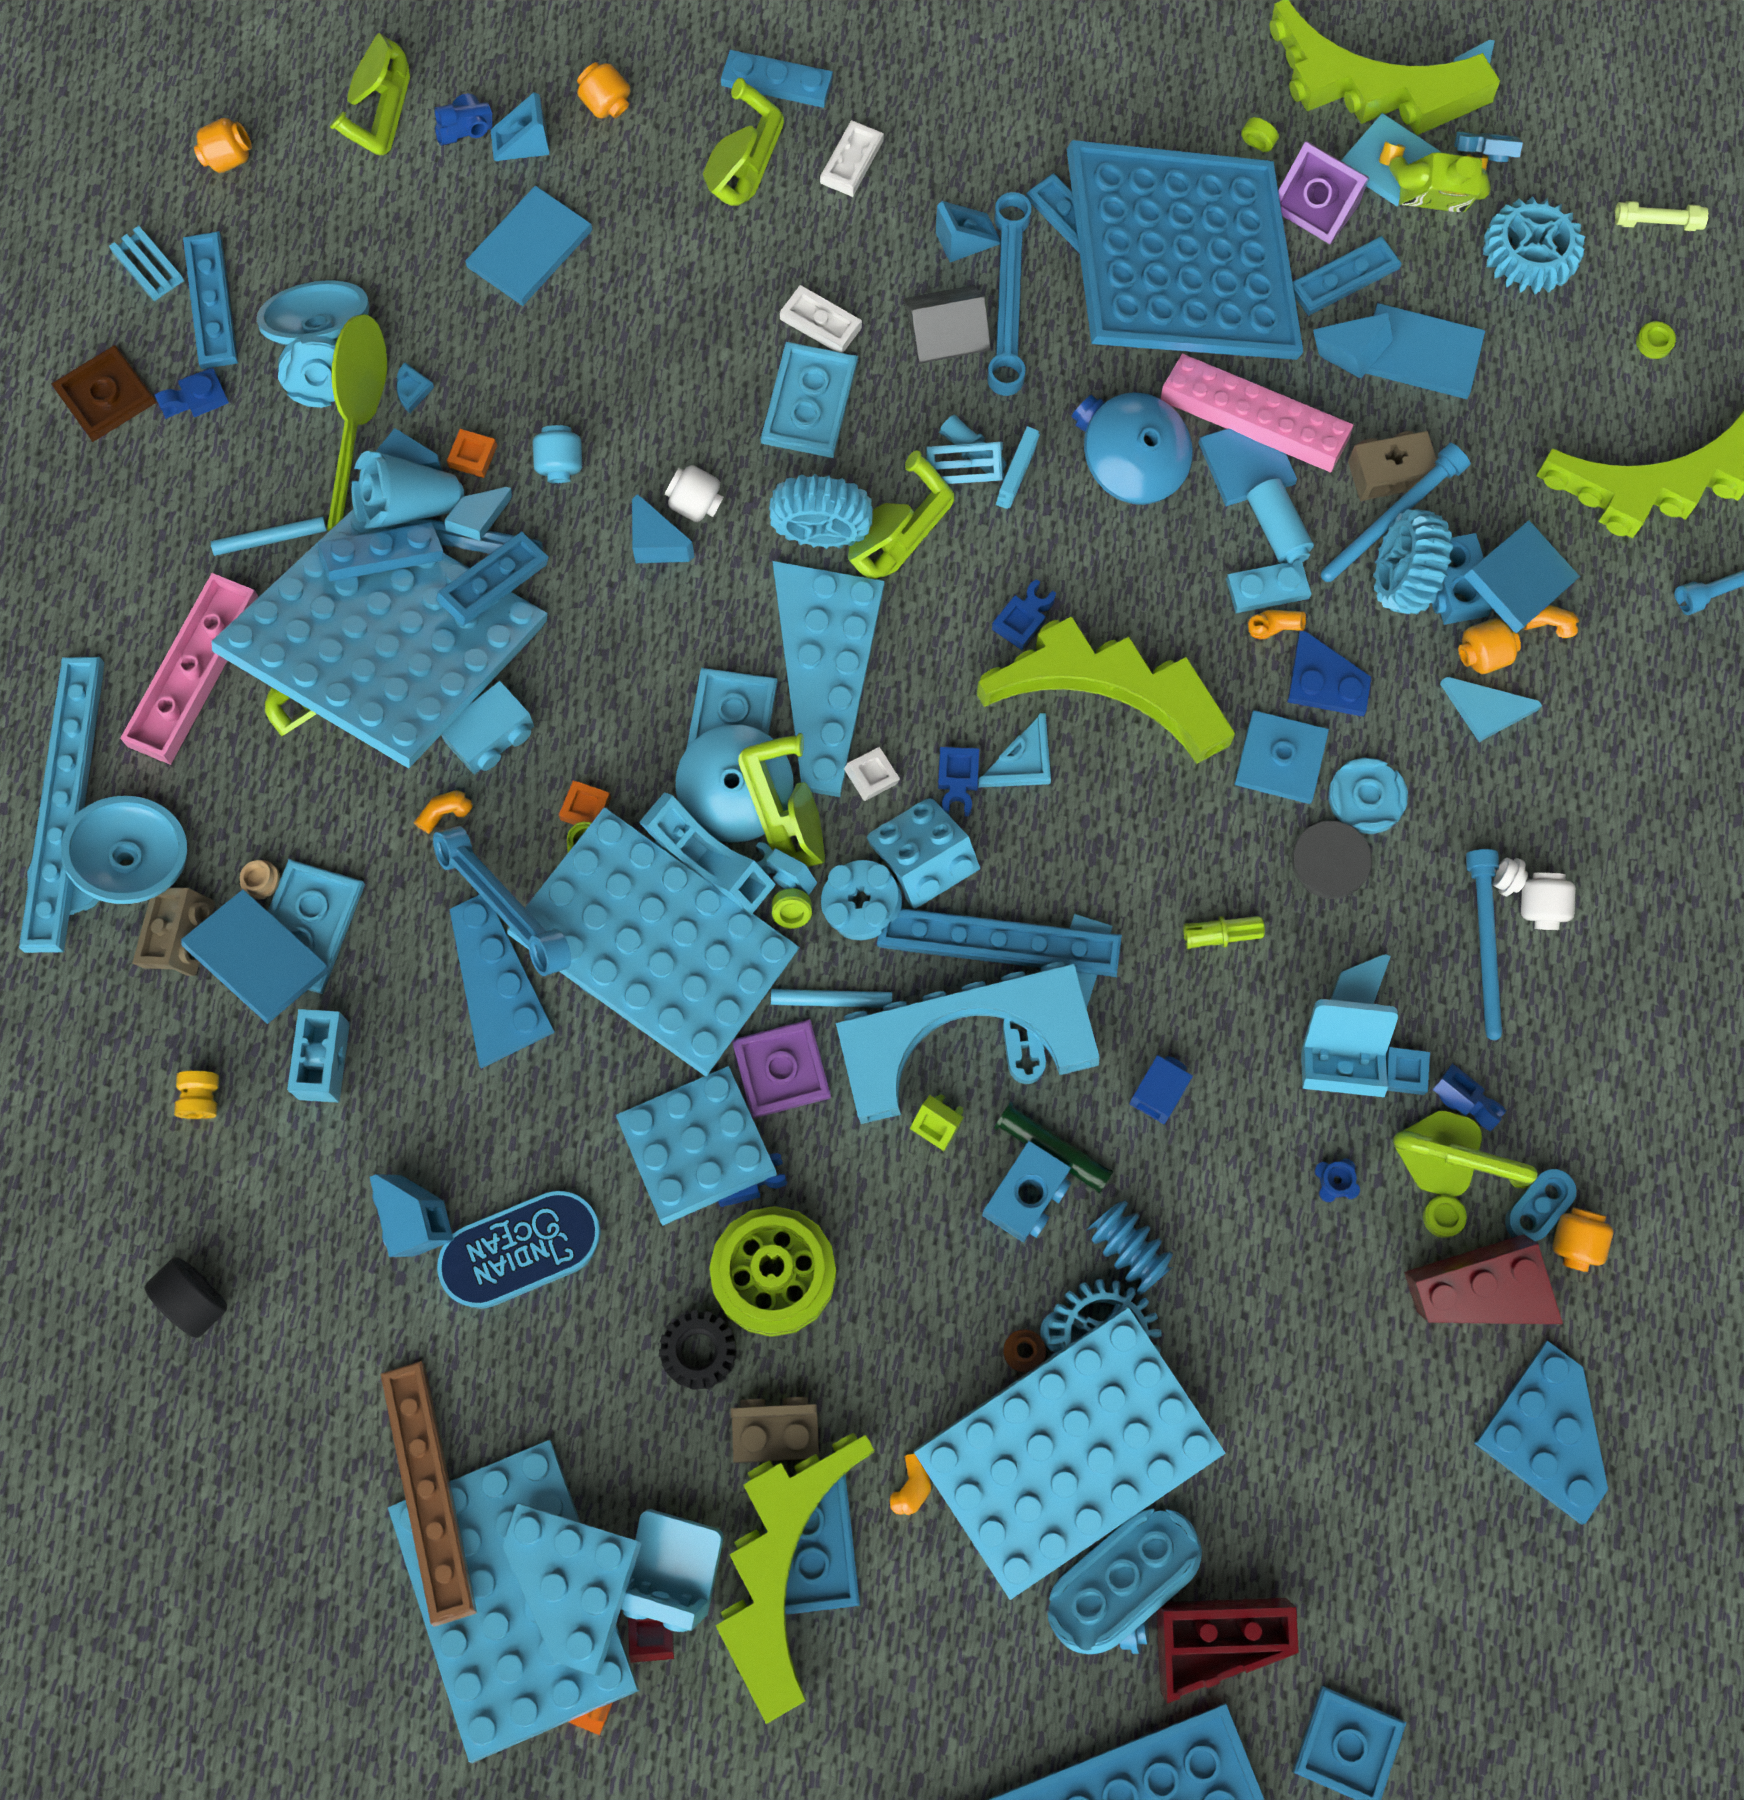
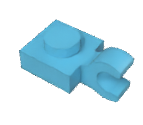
M758 842L756 847L764 855V858L756 863L766 874L774 873L773 880L782 888L799 889L809 896L817 885V881L806 864L776 848L772 850L766 843Z

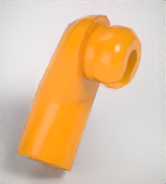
M1548 605L1523 629L1529 630L1552 625L1557 626L1556 634L1559 637L1570 638L1578 633L1576 623L1579 622V619L1574 612Z
M1266 610L1249 619L1248 629L1250 635L1257 639H1267L1283 630L1303 631L1306 625V614L1304 611Z
M458 790L435 796L413 823L430 834L445 814L453 812L457 817H465L473 807L472 801L465 797L464 792Z
M915 1454L904 1456L908 1481L900 1491L893 1492L890 1496V1507L898 1515L904 1513L911 1515L917 1512L931 1492L930 1477Z

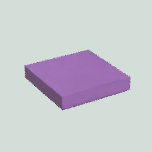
M810 1019L733 1039L732 1043L752 1119L831 1098Z

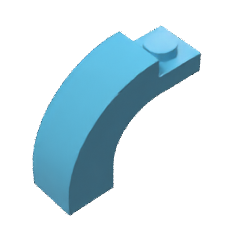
M664 792L639 822L656 840L655 844L703 877L750 915L753 914L776 885L754 860L734 852L710 835L673 795Z

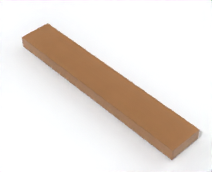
M420 1361L381 1373V1379L430 1623L436 1627L476 1614L477 1609L425 1365Z

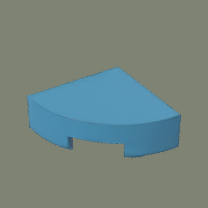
M404 362L397 373V395L405 410L411 413L432 391L434 385L433 382Z

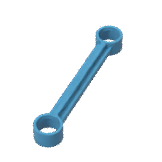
M1016 192L1002 195L996 202L994 222L1001 231L996 356L989 364L987 381L989 387L995 393L1003 396L1013 395L1023 387L1026 371L1024 362L1018 357L1022 240L1023 231L1030 223L1031 203L1027 197ZM1013 206L1021 209L1025 216L1020 220L1011 221L1005 219L1000 214V211L1005 207ZM1002 366L1011 367L1017 371L1019 378L1014 382L1004 383L997 380L993 372Z
M455 826L434 833L433 847L442 868L445 870L456 868L529 947L530 958L537 972L542 976H547L568 969L571 965V952L565 936L558 929L546 931L473 853L466 831L461 826Z

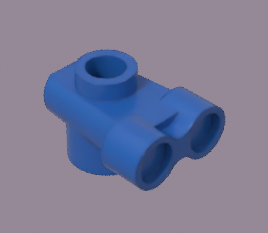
M462 94L452 104L435 107L434 109L437 122L435 133L440 146L456 143L457 139L466 136L479 138L487 130L492 129V111L487 102L480 103L473 94Z

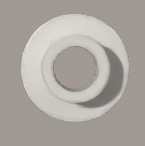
M1508 857L1501 861L1499 869L1496 870V876L1492 878V886L1498 888L1499 894L1507 897L1513 892L1518 893L1523 888L1528 878V872L1525 871V861L1519 858L1512 860Z

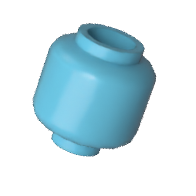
M552 425L541 428V433L536 435L532 442L534 470L540 475L547 476V482L549 483L570 482V475H575L582 469L581 438L573 433L571 427Z

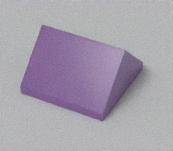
M1305 141L1278 190L1282 216L1331 244L1359 207L1369 177L1312 143Z

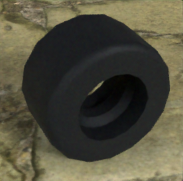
M173 1257L146 1283L144 1288L147 1296L162 1314L191 1337H201L227 1311V1303L199 1271L181 1258Z

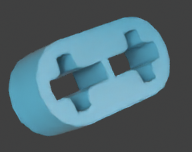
M1004 1018L1003 1035L1009 1072L1016 1081L1022 1084L1034 1083L1041 1078L1045 1070L1046 1059L1043 1043L1029 1030L1026 1031L1027 1041L1020 1042L1018 1029H1011L1010 1025L1014 1023ZM1028 1048L1030 1060L1038 1062V1066L1033 1067L1032 1074L1030 1075L1025 1074L1023 1068L1016 1067V1064L1022 1060L1021 1049Z

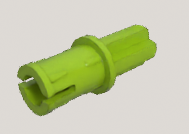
M1219 916L1218 920L1209 922L1183 924L1184 940L1187 941L1185 946L1186 949L1209 945H1222L1225 948L1228 947L1229 942L1261 939L1265 935L1264 921L1259 916L1225 920L1224 916Z

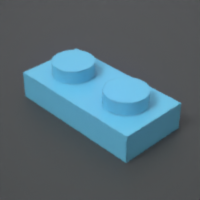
M1302 560L1293 561V564L1290 565L1287 562L1231 573L1226 578L1235 613L1306 600L1311 596Z

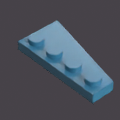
M478 895L449 910L478 1062L482 1069L555 1032L497 913L481 895Z

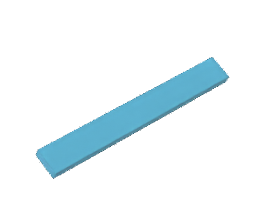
M62 657L19 948L24 953L64 952L74 883L68 877L62 863L61 841L71 819L85 807L104 671V661L101 657Z

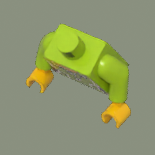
M1385 141L1379 162L1389 166L1390 172L1400 185L1399 205L1466 212L1476 199H1485L1489 195L1491 184L1486 172L1488 156L1482 155V158L1473 157L1471 154L1460 156L1436 152L1408 164L1405 158H1403L1406 147L1401 144L1393 145Z

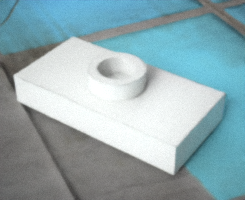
M851 120L820 176V184L853 197L884 141V133Z

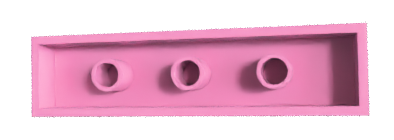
M1183 353L1164 383L1160 398L1171 406L1226 429H1232L1259 443L1328 472H1332L1354 426V424Z
M211 573L120 738L128 748L167 764H172L227 663L226 659L212 652L211 641L259 597L254 589Z

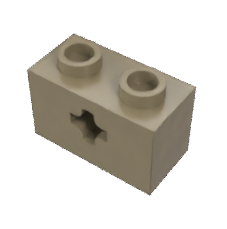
M1405 431L1395 435L1393 438L1383 440L1370 438L1361 441L1354 446L1348 464L1359 499L1364 501L1408 492L1436 466L1435 461L1437 459L1428 431L1418 433Z

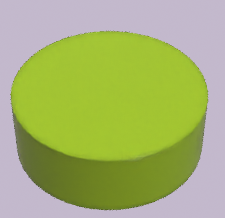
M1249 118L1241 130L1244 142L1262 152L1271 151L1279 139L1277 130L1269 122L1261 118Z
M1659 321L1645 324L1636 337V345L1639 351L1652 359L1666 357L1676 343V335L1673 329Z
M795 888L784 889L778 892L772 900V917L778 925L784 928L794 929L802 927L808 923L812 916L811 899L802 890Z
M1440 1195L1426 1204L1423 1211V1221L1426 1228L1433 1235L1449 1238L1461 1232L1465 1227L1467 1213L1463 1204L1458 1199L1449 1195Z

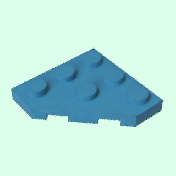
M1545 1341L1474 1444L1579 1524L1583 1525L1586 1524L1608 1491L1605 1470L1583 1366L1549 1341Z

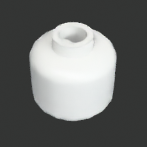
M689 465L684 470L678 468L664 494L669 497L668 505L673 511L693 522H700L706 514L713 517L724 498L717 494L720 488V481L694 465Z
M1533 873V878L1527 880L1522 888L1521 916L1526 920L1535 921L1534 929L1559 930L1560 922H1568L1574 918L1575 885L1571 881L1566 880V874Z

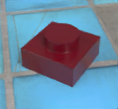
M628 1617L630 1663L674 1659V1635L672 1630L665 1628L663 1622L654 1619H633Z

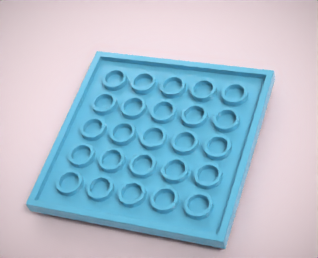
M353 509L318 542L396 528L392 525L379 529L364 528L366 522H359ZM317 542L211 641L212 652L403 766L410 768L539 632L547 621L548 613L510 592L465 626H462L436 601L439 590L470 569L459 561L443 553V561L329 581L318 553Z

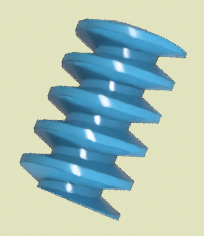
M1124 1200L1106 1211L1086 1231L1093 1228L1097 1229L1092 1237L1094 1244L1108 1241L1103 1251L1105 1257L1116 1253L1119 1254L1114 1264L1116 1270L1127 1266L1130 1267L1125 1277L1128 1283L1138 1279L1142 1280L1136 1291L1140 1296L1173 1268L1168 1267L1173 1253L1171 1251L1160 1255L1156 1253L1162 1240L1160 1238L1149 1242L1145 1240L1151 1228L1148 1225L1139 1229L1134 1228L1140 1215L1134 1213L1125 1217L1123 1212L1128 1202Z

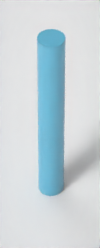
M324 516L217 539L211 541V548L214 556L321 533L327 531Z
M771 989V1005L883 1008L892 1003V992Z

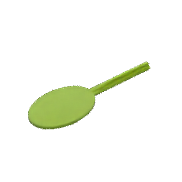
M365 314L353 316L345 323L338 336L333 354V395L337 409L345 422L328 519V531L337 525L344 516L357 427L367 423L375 415L387 377V353L383 334L377 322Z

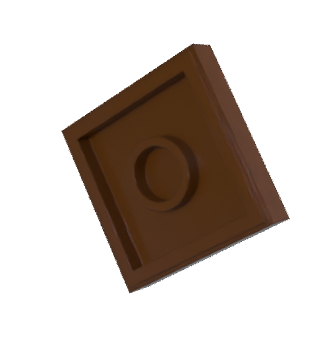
M113 345L51 383L92 442L157 403L116 345Z

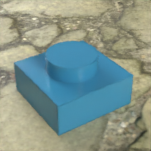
M1389 1047L1386 1053L1387 1091L1425 1095L1428 1092L1430 1052Z

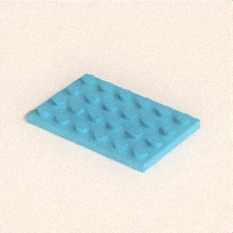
M605 807L525 907L546 931L558 929L565 936L571 952V965L568 969L559 972L704 1076L709 1074L800 948L756 915L748 914L703 877ZM509 927L507 934L513 939H515L517 942L522 944L524 947L529 949V947Z
M1128 1306L913 1450L1010 1600L1226 1454Z
M550 1440L450 1481L477 1609L476 1614L436 1627L431 1625L406 1500L388 1507L470 1763L479 1761L592 1712L597 1708L640 1691L617 1625L615 1626L600 1676H595L553 1661L502 1547L517 1503L581 1523L555 1449Z

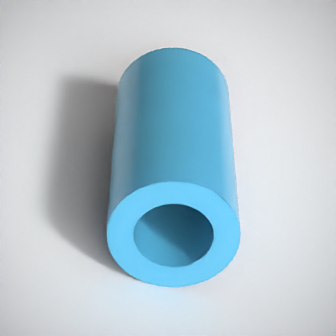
M1271 479L1254 487L1248 493L1247 499L1279 563L1288 562L1290 565L1293 564V561L1302 560L1304 562L1307 560L1314 544L1281 479Z

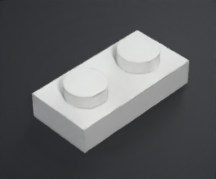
M801 285L780 311V320L836 352L844 353L862 328L861 319Z

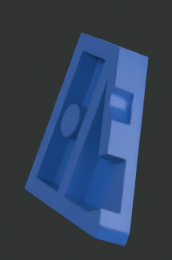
M1300 631L1297 637L1287 702L1364 717L1367 710L1371 676L1306 631Z

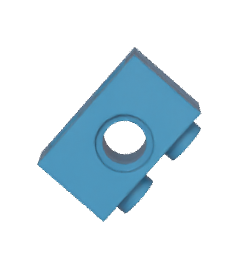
M1028 1141L985 1207L982 1216L1023 1243L1029 1234L1037 1238L1050 1218L1043 1212L1051 1200L1059 1204L1072 1182L1065 1179L1071 1167ZM1032 1185L1039 1190L1041 1200L1035 1204H1027L1019 1197L1018 1190L1022 1186Z

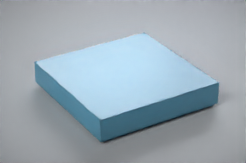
M1382 113L1341 161L1368 176L1369 180L1366 186L1395 206H1398L1400 185L1390 172L1389 166L1379 162L1385 141L1393 145L1401 144L1405 146L1403 158H1405L1408 164L1431 153H1441V151Z

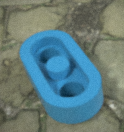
M1550 1169L1538 1175L1537 1179L1526 1188L1506 1214L1505 1225L1511 1237L1524 1234L1535 1242L1544 1238L1558 1222L1560 1216L1567 1211L1575 1200L1576 1185L1573 1179L1566 1172L1558 1169ZM1547 1185H1552L1557 1189L1558 1196L1556 1199H1550L1546 1195L1545 1188ZM1521 1216L1531 1218L1533 1222L1531 1230H1526L1521 1226Z

